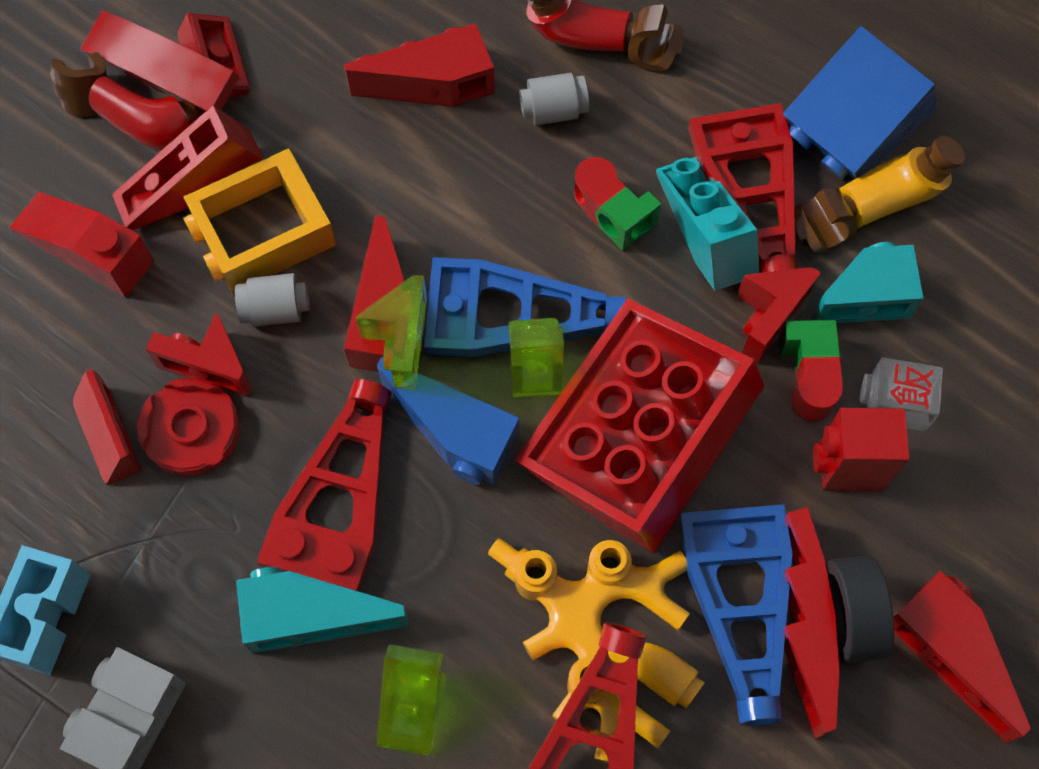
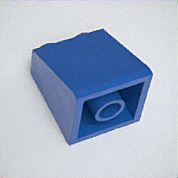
M860 26L788 107L783 116L788 126H790L789 131L794 142L806 151L813 145L826 156L821 163L839 179L843 180L848 174L855 180L878 165L937 108L935 84L869 31Z

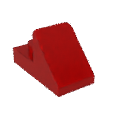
M810 267L755 273L743 277L737 295L741 300L755 308L756 311L742 330V333L748 336L742 354L754 359L756 364L760 362L779 337L785 322L792 320L812 294L821 272Z
M215 314L201 345L193 338L184 334L173 333L172 337H168L156 332L153 333L146 351L157 368L187 378L197 377L212 381L223 390L249 397L252 387L219 314Z

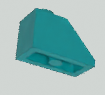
M880 242L864 248L822 296L813 315L814 320H836V323L911 319L923 300L914 245L896 246L893 242Z

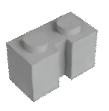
M116 647L111 658L106 657L99 664L93 675L91 685L98 690L88 708L78 707L68 718L63 729L65 740L59 749L99 769H140L186 683L174 674Z

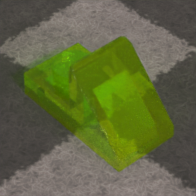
M421 275L411 276L361 312L356 318L362 338L386 340L383 366L384 370H391L395 389L416 390L427 303L424 276Z
M555 318L509 322L513 397L561 394L564 342L562 327H559L558 320Z
M389 644L384 658L376 746L430 756L445 681V674L442 672L443 653Z

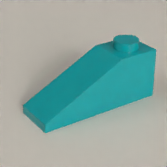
M279 567L256 569L250 573L251 578L236 580L242 644L252 654L409 627L404 605L291 571L282 572V568Z

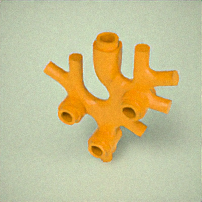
M499 538L488 552L490 557L507 568L505 576L515 583L519 594L527 600L540 601L549 613L550 621L548 627L523 642L531 659L534 661L551 650L558 648H568L573 650L578 656L579 660L574 663L569 672L567 683L569 693L552 715L555 720H557L580 681V677L584 674L600 647L598 643L602 632L601 615L604 608L611 602L618 599L635 600L676 630L681 628L690 615L688 611L668 598L664 592L667 582L687 571L686 557L681 551L650 567H636L632 565L629 550L622 543L614 540L602 541L592 549L586 576L579 581L565 580L558 576L554 559L544 551H529L523 548L519 552ZM611 557L618 562L619 566L609 569L601 563V560ZM539 567L545 572V575L539 579H533L526 572L530 568ZM645 642L642 656L638 658L637 680L641 681L671 705L675 706L679 703L687 709L705 683L696 676L699 671L680 657L661 646ZM608 651L609 657L615 662L621 663L629 658ZM602 689L594 690L590 694L583 710L594 708L600 713V732L612 735L616 731L621 705L618 695ZM636 705L635 732L656 748H659L670 733V730ZM596 747L594 759L609 764L606 753Z

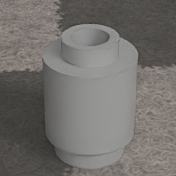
M572 73L527 79V89L519 91L523 117H531L534 126L578 119L579 114L589 112L588 90L583 75L573 77Z
M295 273L247 278L246 283L235 285V303L240 323L251 322L253 327L301 322V312L310 310L306 282L298 283Z

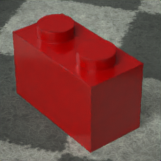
M840 408L830 426H825L820 443H815L813 449V468L815 473L822 474L823 490L884 491L910 460L905 409Z

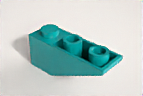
M696 157L682 158L673 164L657 168L656 175L695 264L713 290L716 291L740 283L745 275L759 273L757 229L720 181L715 182L710 177V181L707 182L700 170V163Z

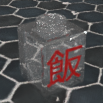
M882 357L872 374L866 373L864 375L860 391V403L867 404V408L905 409L907 428L926 431L940 413L943 367Z

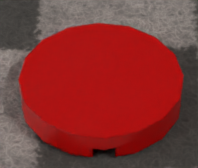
M197 377L175 379L165 384L164 389L160 390L156 395L152 394L144 402L137 420L138 440L148 459L162 471L180 477L204 475L221 466L234 451L240 436V416L230 396L214 382Z

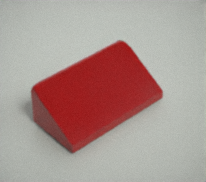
M186 13L177 34L179 44L233 70L240 77L228 99L248 94L250 87L230 17Z
M93 369L85 371L73 397V406L103 482L106 485H111L140 472L139 468H141V465L109 387L97 371H93Z

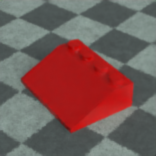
M627 298L514 461L613 531L654 554L765 385L754 359Z

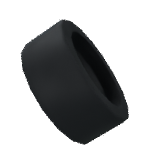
M870 555L830 559L826 564L836 616L838 657L845 663L885 659L891 654L894 643V618L889 588L877 559Z

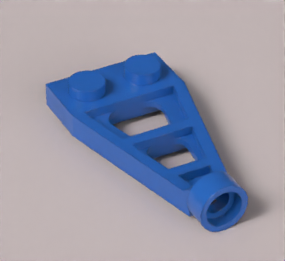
M433 257L424 342L426 355L477 357L587 336L602 335L625 303L626 297L606 296L602 292L481 259ZM488 289H496L515 295L522 304L520 318L515 323L496 328L481 326L478 322L481 293ZM537 297L564 300L571 306V316L565 323L537 325L532 321L533 300ZM597 309L605 311V319L597 318Z
M784 505L681 513L679 517L683 554L686 557L687 564L686 572L736 695L739 725L761 726L783 721L779 696L785 643L783 628L786 626L790 588V583H787L784 571L792 566V548L789 530L784 519L786 516ZM759 564L765 574L761 601L757 605L735 607L725 599L717 580L718 568L729 565ZM762 620L766 625V655L761 659L744 660L737 653L731 632V624L733 622ZM754 689H762L767 693V696L750 698L749 693Z

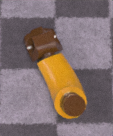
M942 135L933 141L931 146L927 148L916 147L908 153L894 157L867 171L841 188L821 189L814 198L794 206L795 231L800 240L808 242L815 254L826 253L851 240L856 235L857 228L884 216L935 198L949 188L952 182L951 173L964 162L965 153L963 148L953 138Z

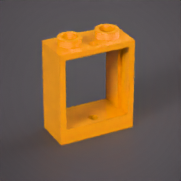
M289 148L184 196L191 214L183 219L195 243L198 244L205 240L211 252L204 255L203 258L215 282L225 279L232 294H235V285L246 283L247 278L275 275L336 246L331 223ZM283 186L303 224L229 259L209 219Z

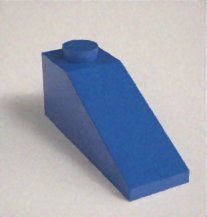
M381 357L377 368L382 385L392 392L391 396L445 463L453 468L452 473L459 479L473 485H479L483 481L494 486L520 435L519 417Z

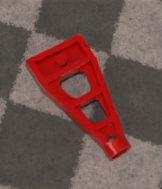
M781 103L690 118L688 127L695 155L700 163V170L705 179L709 182L711 177L715 182L720 181L750 221L751 219L745 206L772 201L776 203L779 226L757 230L759 273L798 269L794 257L793 141L787 121L783 116L784 112ZM766 157L770 162V182L767 185L743 189L736 183L728 169V163Z
M354 380L345 407L274 513L257 560L261 567L282 568V572L291 571L360 592L375 548L384 413H386L392 395L388 388L369 380ZM358 409L373 414L370 416H363L358 412ZM345 440L366 446L363 471L358 478L332 472L329 469L340 444ZM332 486L346 490L353 496L352 523L343 532L310 524L307 521L306 513L317 494L326 487Z
M610 622L604 623L598 643L600 647L528 769H558L568 750L573 745L581 742L602 749L608 758V769H634L638 658L642 656L647 639L646 634L623 625ZM608 651L629 658L624 662L618 663L609 657ZM596 689L617 694L620 699L621 705L617 729L612 735L584 727L580 723V716L587 700Z

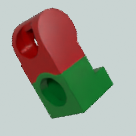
M592 157L582 161L577 166L574 186L575 201L586 215L622 251L658 224L661 203L649 191L638 199L617 178L616 169L611 162L604 158Z
M836 320L786 321L778 341L780 357H794L796 386L791 396L793 410L799 417L807 421L816 422L824 420L834 409L842 395L843 388Z

